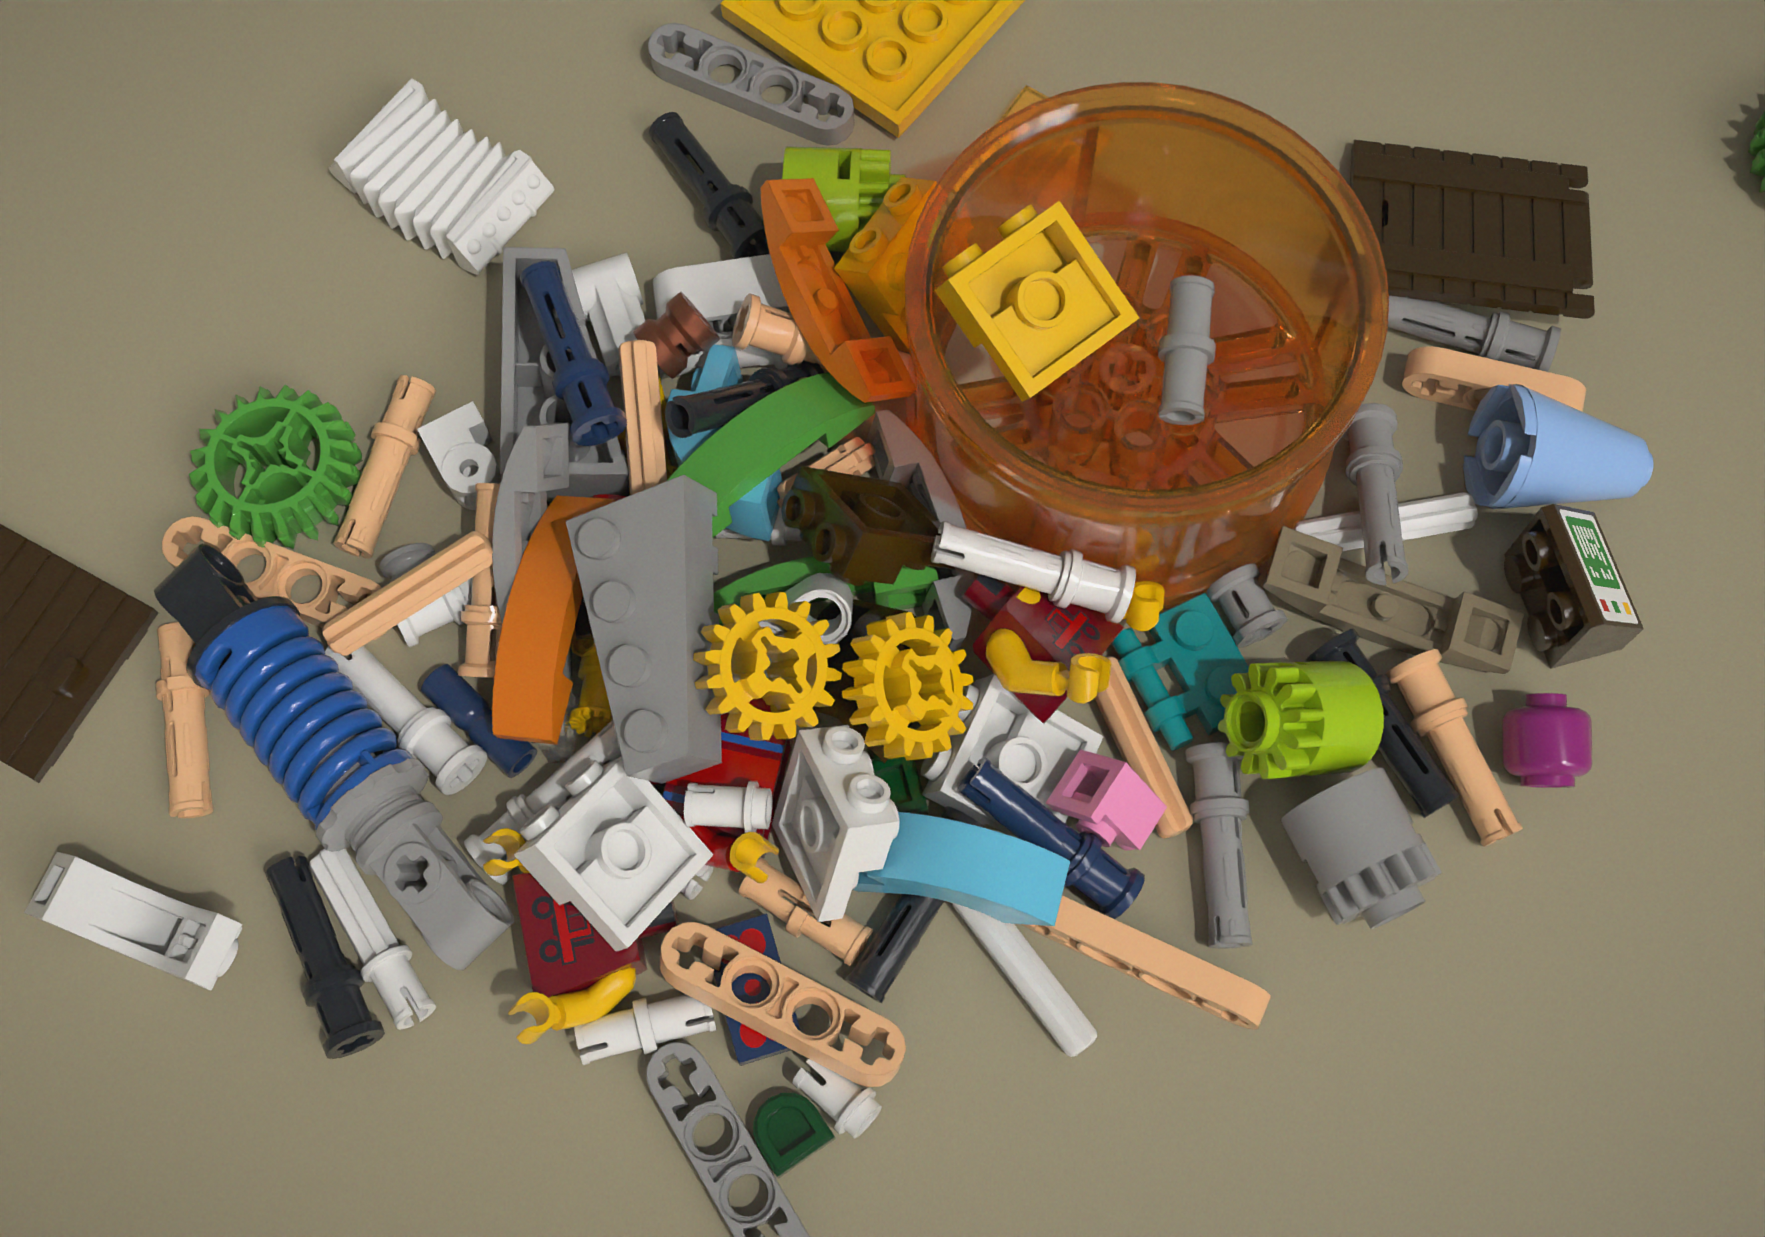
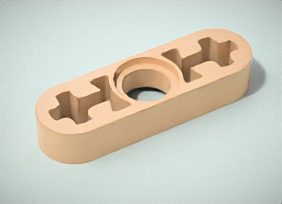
M1433 346L1419 347L1409 352L1402 381L1403 388L1415 397L1473 411L1477 410L1480 401L1496 385L1509 386V384H1520L1582 412L1586 396V387L1580 381L1568 376Z

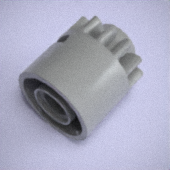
M1375 768L1348 778L1299 804L1280 820L1302 862L1308 863L1318 881L1316 888L1336 925L1346 924L1359 916L1364 917L1370 929L1386 924L1424 904L1426 901L1418 887L1436 879V876L1442 874L1421 834H1416L1412 827L1414 822L1384 768Z

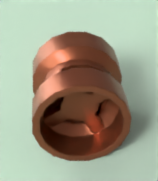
M679 292L666 303V312L659 319H647L633 331L637 340L651 341L655 344L657 365L672 379L687 368L689 356L693 355L696 351L706 352L720 340V337L706 318L682 292Z

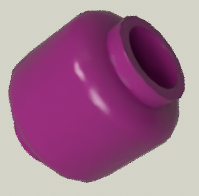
M1526 694V707L1513 708L1503 716L1502 748L1504 769L1509 774L1520 777L1521 787H1575V777L1587 774L1592 767V721L1590 715L1580 708L1567 707L1566 694Z

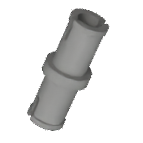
M1190 275L1177 277L1170 281L1169 290L1171 296L1167 335L1160 339L1158 357L1164 362L1162 399L1158 412L1159 418L1165 422L1178 425H1192L1204 420L1205 412L1203 405L1207 365L1214 362L1216 351L1214 340L1209 338L1212 297L1215 292L1214 283L1207 278Z

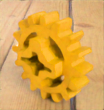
M784 592L767 594L765 600L760 593L741 596L740 607L736 604L724 605L717 610L724 624L723 626L714 624L702 628V635L712 645L710 651L694 653L693 660L708 666V675L701 677L694 683L696 689L713 690L715 697L706 707L709 715L730 713L725 730L728 732H744L748 728L750 740H770L772 733L776 739H791L796 737V725L804 728L814 727L819 723L813 706L828 707L833 705L835 700L824 690L826 682L841 680L842 673L834 668H829L827 658L840 652L839 644H823L820 636L825 633L830 624L826 619L808 622L806 619L809 615L811 604L807 601L795 602L788 606L787 595ZM767 621L777 624L787 632L783 635L775 636L769 626L761 627L758 622ZM764 670H766L769 678L766 677ZM762 697L767 705H775L778 710L765 712L753 707L749 702L752 699Z
M912 612L888 616L884 620L870 622L866 625L868 636L854 638L851 642V646L859 656V659L843 663L842 668L848 675L854 677V687H849L842 691L844 699L856 700L858 710L849 719L851 724L866 723L869 729L864 743L868 747L884 745V757L888 759L905 757L906 761L931 758L935 752L948 751L952 748L949 736L964 734L966 730L963 721L958 717L959 712L973 710L974 703L963 696V686H968L974 682L973 675L961 673L958 666L967 655L965 650L951 651L948 645L953 632L949 628L934 631V619L930 615L914 618ZM903 644L910 647V649L900 651L896 646ZM911 722H919L921 725L916 730L908 727Z

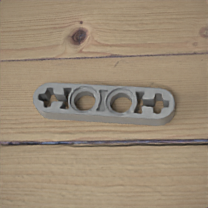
M665 24L657 28L650 36L648 49L652 69L665 82L817 144L826 146L839 144L845 141L853 131V100L849 94L834 84L684 24ZM679 47L685 49V55L682 53H674L678 50ZM665 52L673 53L674 55L669 59L666 58ZM694 63L699 65L697 71H695ZM730 64L741 70L740 76L730 83L716 82L710 77L711 72L720 65ZM772 85H783L792 91V96L780 104L768 103L761 97L763 91ZM805 97H808L809 105L803 103ZM830 109L838 111V117L831 115L826 122L819 120L818 114L826 115Z
M670 1043L661 1047L652 1055L647 1066L646 1079L650 1091L734 1237H747L746 1230L766 1224L775 1216L780 1208L788 1219L786 1223L774 1226L780 1237H810L704 1056L695 1047L686 1043ZM674 1058H677L683 1065L695 1062L697 1069L689 1075V1080L701 1099L710 1089L716 1095V1100L696 1106L687 1114L683 1121H680L676 1111L689 1107L685 1097L675 1086L663 1089L661 1083L669 1075L666 1064ZM710 1115H720L727 1118L733 1129V1139L729 1147L717 1155L702 1153L697 1148L694 1140V1132L698 1123ZM745 1175L760 1177L766 1183L769 1191L765 1208L753 1216L737 1214L732 1209L729 1201V1191L732 1184L738 1178Z

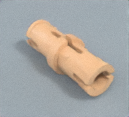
M760 858L756 862V867L768 875L767 881L757 883L746 876L738 893L745 898L748 897L787 923L785 931L798 938L804 934L844 960L845 964L851 966L869 941L873 929L863 926L845 913L842 919L823 921L830 927L817 922L813 918L815 915L801 885L769 865L768 861ZM782 897L787 898L788 900H790L791 902H793V903L796 904L797 906L793 905L792 903L788 902L787 900H785V899L782 898Z

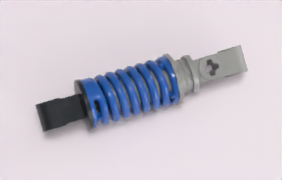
M200 544L154 590L155 596L162 607L180 623L196 644L187 661L188 675L197 686L211 691L214 703L218 708L226 711L225 714L231 725L240 730L243 740L248 746L254 748L259 761L269 767L273 779L283 785L288 798L298 804L302 816L313 821L316 837L327 851L332 852L352 846V849L357 854L356 862L365 874L377 875L391 896L398 901L420 929L429 948L450 967L457 970L466 969L514 923V917L505 901L484 882L467 861L465 855L440 827L443 816L433 803L425 802L419 795L424 789L429 776L425 771L424 765L420 760L414 759L408 751L395 749L397 746L396 735L392 730L382 728L380 715L376 711L368 709L367 699L363 694L353 691L351 679L347 675L339 673L338 663L334 658L325 655L322 643L309 636L308 626L301 619L299 610L291 600L281 596L258 600L245 584L240 571L226 556L207 544Z

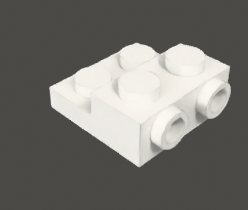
M995 674L976 680L973 686H963V696L974 703L973 710L961 711L958 714L966 730L964 734L949 736L951 749L935 752L931 758L924 759L921 775L928 778L929 781L922 795L943 807L955 808L981 824H988L1006 835L1016 837L982 807L958 791L962 779L973 765L978 767V761L986 757L1005 776L1022 787L1065 823L1068 815L1053 811L1046 804V801L1079 750L1096 754L1104 736L1058 710L1043 724L1012 692L1002 687Z
M848 725L798 731L772 826L817 922L843 918L852 889L858 884L859 872L883 869L892 840L897 837L899 832V815L894 802L889 799L891 795L890 788L883 779L874 775L870 756L867 752L863 751L865 747L863 737L854 729L849 728Z
M620 757L604 766L593 760L576 773L565 785V788L572 794V797L558 811L552 804H549L536 813L520 829L519 832L525 837L527 842L514 854L559 905L571 901L616 952L628 948L713 856V853L691 828L686 826L683 819L649 781L626 776L623 759Z

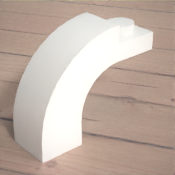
M56 852L24 912L210 991L217 978L221 977L234 961L239 945L237 938L242 930L241 923L219 913L170 898L76 856Z

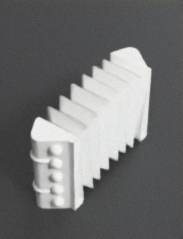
M413 78L381 108V111L351 142L347 143V146L329 167V171L352 193H358L363 204L369 203L377 218L384 215L391 229L399 225L407 241L418 236L425 250L436 245L442 259H445L453 252L459 267L476 275L496 255H500L503 252L502 248L530 217L537 215V209L555 191L553 185L534 164L530 156L521 150L514 151L506 156L501 142L492 147L488 137L477 142L473 130L471 129L464 133L458 119L451 122L447 111L441 112L436 99L429 101L423 85Z

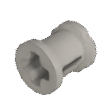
M1255 564L1244 565L1227 573L1215 581L1206 591L1212 602L1220 603L1236 633L1233 636V640L1238 648L1263 640L1279 630L1288 621L1283 610L1274 609L1259 584L1258 578L1261 573Z

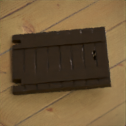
M1354 140L1351 148L1347 291L1379 293L1380 295L1405 298L1409 296L1413 299L1440 300V302L1471 304L1472 306L1497 309L1501 307V309L1532 311V313L1563 315L1564 317L1581 319L1593 317L1595 315L1594 296L1573 293V288L1588 289L1593 286L1589 194L1585 191L1569 189L1587 186L1588 167L1563 163L1558 165V163L1528 161V159L1511 157L1499 158V156L1476 153L1471 155L1467 152L1440 151V149L1415 146L1411 148V146L1389 143L1384 145L1380 142ZM1382 209H1383V210L1385 211V213H1386V216H1385V226H1384V217H1383V215H1382Z
M1 524L0 761L40 783L50 767L54 766L71 742L74 733L125 660L129 659L146 635L147 629L158 615V612L153 607Z

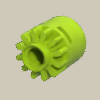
M786 146L784 152L782 179L814 178L839 229L826 243L829 252L845 253L849 248L852 238L865 227L883 203L887 191L901 177H906V174H891L890 150Z
M1346 661L1252 663L1249 666L1248 673H1234L1231 676L1232 685L1238 693L1223 694L1220 698L1221 704L1226 709L1224 719L1219 722L1218 729L1226 733L1230 741L1226 747L1227 756H1244L1241 762L1242 773H1260L1262 779L1354 772L1365 766L1372 759L1382 738L1384 714L1379 692L1365 671L1357 665Z

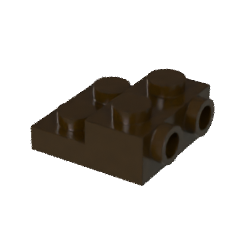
M805 466L800 467L791 490L786 494L782 503L781 513L783 522L787 527L800 530V538L812 547L815 559L819 562L829 563L830 572L838 579L857 586L864 585L866 581L894 585L903 565L915 570H924L926 566L955 569V567L931 562L936 535L941 536L938 533L941 523L901 483Z

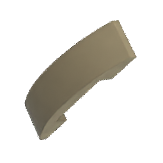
M1285 526L1279 530L1263 587L1281 600L1343 631L1355 629L1361 638L1416 656L1432 649H1438L1442 656L1440 661L1442 663L1506 674L1510 671L1525 613L1465 591L1454 599L1404 580L1393 584L1392 576L1385 574L1387 585L1374 584L1366 578L1365 566L1341 558L1343 547Z

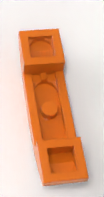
M814 178L766 180L760 189L764 228L771 260L789 310L814 354L838 383L864 403L911 396L917 389L891 336L870 337L844 281L834 269L836 264L826 243L839 229Z
M557 495L547 507L530 537L509 595L498 645L492 705L493 735L497 738L558 744L573 682L563 674L583 597L566 521L616 501L615 499Z

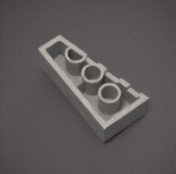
M503 247L500 478L502 480L508 458L524 426L568 423L569 487L547 491V503H551L557 495L592 498L593 495L610 494L628 497L629 472L618 438L615 437L605 443L593 446L577 445L572 440L569 429L573 423L565 401L555 395L552 386L556 368L544 337L541 334L527 291L520 280L522 271L534 263L551 261L557 264L562 283L577 315L591 356L596 358L586 328L585 316L566 248ZM553 309L552 313L563 339L565 338V333L557 312ZM588 400L587 403L590 408L592 407V403L590 400Z
M686 475L671 479L566 521L626 776L662 784L722 763L721 714L709 715L706 711V707L715 695L712 689H696L694 683L701 677L708 675V666L693 660L694 653L710 651L712 645L702 635V628L708 625H719V614L714 613L713 575H718V548L713 546L712 517L717 516V493Z

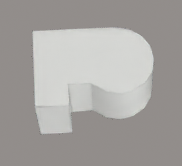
M472 401L417 430L455 500L464 508L476 510L477 490H475V484H500L501 478L500 468L494 455L488 448L484 447L493 442V439Z

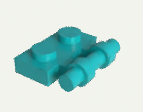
M1206 592L1159 614L1158 623L1149 630L1156 642L1152 646L1142 647L1132 628L1124 629L1112 642L1121 659L1118 662L1127 681L1134 682L1148 708L1144 715L1154 732L1161 731L1172 751L1178 750L1194 740L1184 719L1195 714L1198 716L1208 736L1220 731L1218 724L1224 719L1226 709L1220 702L1221 695L1238 693L1232 685L1231 676L1234 673H1248L1249 666ZM1169 665L1184 693L1171 697L1156 670Z

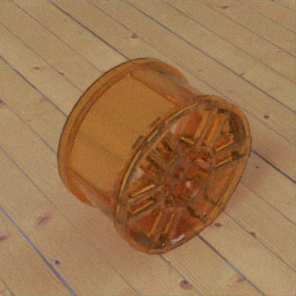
M1119 82L1088 86L1035 102L1009 115L985 131L962 151L944 172L929 195L916 223L909 247L905 273V325L910 351L908 373L915 385V392L911 396L906 397V425L921 440L943 471L962 512L966 529L1056 555H1060L1064 550L1070 551L1074 549L1081 551L1085 560L1116 569L1123 564L1133 566L1136 570L1135 583L1152 581L1164 587L1163 609L1176 607L1205 593L1215 581L1241 566L1255 564L1259 569L1265 565L1272 557L1279 530L1283 526L1294 530L1297 524L1304 520L1323 484L1332 459L1334 447L1350 427L1361 407L1382 358L1388 330L1389 294L1387 273L1380 244L1370 219L1356 194L1339 171L1314 146L1294 130L1270 115L1243 102L1206 90L1156 82ZM1060 201L1087 242L1127 241L1115 283L1139 316L1137 321L1076 364V369L1068 370L1037 394L1023 402L1005 376L963 384L956 382L946 362L945 354L957 322L934 291L949 279L942 269L946 263L975 243L978 244L984 254L1004 240L997 228L1030 204L1040 215ZM1158 248L1181 254L1172 280L1177 277L1190 275L1206 278L1212 265L1235 279L1251 292L1277 321L1271 327L1211 338L1216 344L1214 362L1207 365L1203 405L1205 415L1204 420L1197 424L1178 425L1161 420L1158 414L1162 399L1164 362L1158 357L1160 339L1167 335L1171 296L1169 288L1160 308L1153 309L1143 304L1144 293ZM1298 362L1299 372L1295 375L1230 383L1224 382L1221 379L1224 376ZM1304 412L1302 434L1276 455L1256 466L1251 465L1214 427L1216 423ZM1024 414V419L1020 422L993 428L986 422V420ZM1074 414L1083 415L1090 419L1092 424L1085 427L1073 426L1065 420V417ZM1132 432H1140L1152 439L1153 443L1149 445H1136L1131 443L1125 435ZM1040 456L1045 463L1035 459L1034 457ZM1191 466L1197 467L1211 482L1200 485L1189 473L1188 468Z

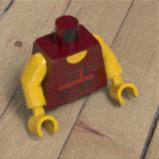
M981 574L963 594L962 598L991 621L972 644L974 653L997 676L1002 687L1012 692L1043 724L1067 697L1076 703L1084 704L1093 700L1097 696V692H1103L1109 687L1111 661L1102 655L1124 627L1119 623L1107 621L1105 613L1071 603L1066 608L1054 606L1052 601H1049L1048 593L1023 586L1015 592L1002 580ZM1152 581L1135 583L1129 607L1123 617L1131 628L1138 631H1148L1158 623L1159 612L1163 609L1164 587Z
M509 828L497 830L485 838L483 842L501 845L507 852V862L493 859L483 864V868L491 876H501L516 866H519L520 871L523 872L522 874L514 875L513 881L533 992L523 995L509 1009L508 1014L514 1015L517 1012L525 1011L535 1018L537 1026L524 1029L516 1037L522 1044H532L550 1027L558 1031L587 1024L607 1015L634 988L636 975L647 970L642 938L669 932L679 924L674 900H672L628 948L616 952L571 901L559 905L514 856L527 842L521 834Z

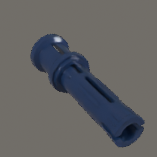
M551 261L534 263L522 271L520 280L527 291L541 334L544 337L556 368L552 386L555 395L565 401L573 423L569 428L573 442L581 446L605 443L617 437L627 426L624 412L614 406L607 388L609 381L608 370L602 362L591 356L577 315L562 283L557 264ZM553 309L556 310L564 330L565 338L563 339L553 316ZM588 400H590L592 403V407L590 408L587 403Z
M986 757L978 761V767L975 765L971 767L962 779L958 791L982 807L1019 839L1068 859L1070 865L1064 887L1074 885L1099 905L1098 912L1113 919L1118 918L1130 907L1143 887L1145 881L1143 873L1135 867L1130 869L1123 867L1101 849L1102 840L1093 833L1088 834L1083 831L1078 834L1070 826H1067L1022 787L1005 776Z

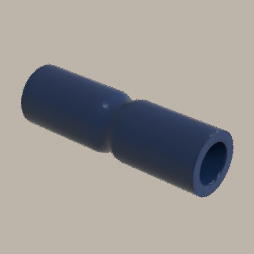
M449 664L438 667L425 679L421 692L439 709L443 710L459 729L468 732L471 741L475 745L480 746L487 753V756L509 778L519 775L532 763L537 755V749L527 741L500 739L493 735L492 710L488 702L462 676H458V673Z

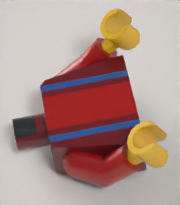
M762 697L752 699L749 702L753 707L765 712L778 710L775 705H767ZM727 712L721 715L722 763L663 784L649 782L665 787L662 797L684 822L685 793L688 791L687 786L690 782L697 783L698 785L747 787L749 781H757L759 788H770L772 792V815L768 829H757L756 832L745 833L744 828L700 825L690 827L713 853V856L705 865L734 872L741 871L755 882L764 883L767 881L768 875L756 867V862L759 857L765 858L767 852L778 855L780 851L778 847L769 842L794 741L793 738L776 739L773 733L770 740H750L748 728L744 732L730 733L725 730L726 721L730 714Z

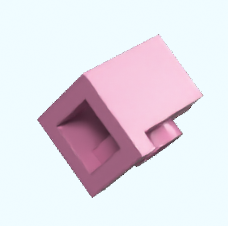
M1081 749L1046 801V804L1053 811L1078 818L1079 821L1076 824L1078 831H1085L1088 834L1093 833L1102 840L1103 847H1110L1112 842H1115L1121 849L1127 851L1141 850L1167 808L1161 799L1126 762Z

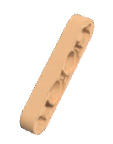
M191 516L176 521L165 532L162 541L163 554L174 568L188 556L183 551L187 543L198 544L201 539L205 544L221 552L236 567L247 556L254 554L262 555L266 558L264 573L255 581L245 583L258 600L273 596H281L291 600V589L298 579L308 575L320 577L323 586L316 599L304 604L292 602L299 610L300 617L304 622L321 628L327 622L348 610L345 606L336 603L339 593L345 601L356 605L382 588L379 584L368 578L266 541L265 547H259L253 541V537L248 534L237 540L229 534V527L223 525L217 528L210 520L201 517ZM384 632L383 634H381L380 636L376 637V638L373 639V640L378 639V638L381 637L382 635L386 634V632Z
M1063 895L1055 926L1022 924L1046 938L1223 1020L1247 1029L1256 1030L1259 1028L1271 999V995L1258 985Z
M697 922L682 923L673 927L665 935L661 945L660 969L666 982L675 989L856 1084L865 1087H879L890 1082L898 1073L906 1051L905 1039L900 1029L887 1018L707 925ZM693 945L701 947L703 949L702 961L705 964L695 961L689 969L679 966L680 953L677 950L687 953ZM724 958L729 960L730 963L724 969L720 986L716 987L711 984L713 982L714 969L720 970L721 960ZM744 973L758 974L769 984L770 994L759 1003L748 1004L735 996L732 991V982ZM814 1004L827 1012L830 1017L831 1026L820 1035L809 1036L796 1028L793 1023L792 1014L803 1005ZM843 1021L852 1024L848 1039L845 1038L841 1051L832 1048V1046L838 1039ZM874 1038L884 1043L882 1055L885 1058H877L872 1066L861 1060L863 1048L860 1045L868 1046Z

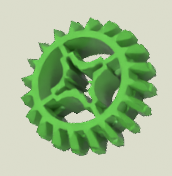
M284 385L276 398H274L268 389L260 386L256 401L249 403L244 397L235 395V406L237 409L229 415L224 411L215 409V419L219 423L216 429L199 428L200 439L206 447L190 451L191 460L198 469L188 475L191 485L198 491L195 495L198 506L206 514L209 513L210 521L217 528L223 525L229 527V534L237 540H240L245 534L251 535L253 541L259 547H265L266 541L273 544L278 537L285 547L294 549L298 533L305 532L310 539L318 541L319 530L316 525L324 519L329 524L339 526V517L334 509L337 505L349 506L353 495L347 488L358 484L361 473L355 465L363 460L361 450L356 443H353L356 436L355 432L347 421H343L341 414L334 405H330L329 402L322 404L319 397L309 390L299 397L293 388ZM313 437L320 441L321 448L320 460L316 471L311 470L306 464L311 454L308 446ZM241 464L247 471L241 482L245 488L239 499H237L234 491V479L237 468Z

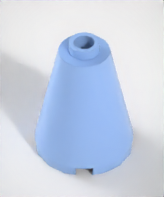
M1509 384V386L1496 385L1492 387L1480 401L1468 431L1469 436L1478 437L1475 457L1464 455L1463 465L1466 490L1473 496L1475 504L1487 506L1491 509H1505L1630 498L1650 480L1653 472V457L1643 438L1523 385Z

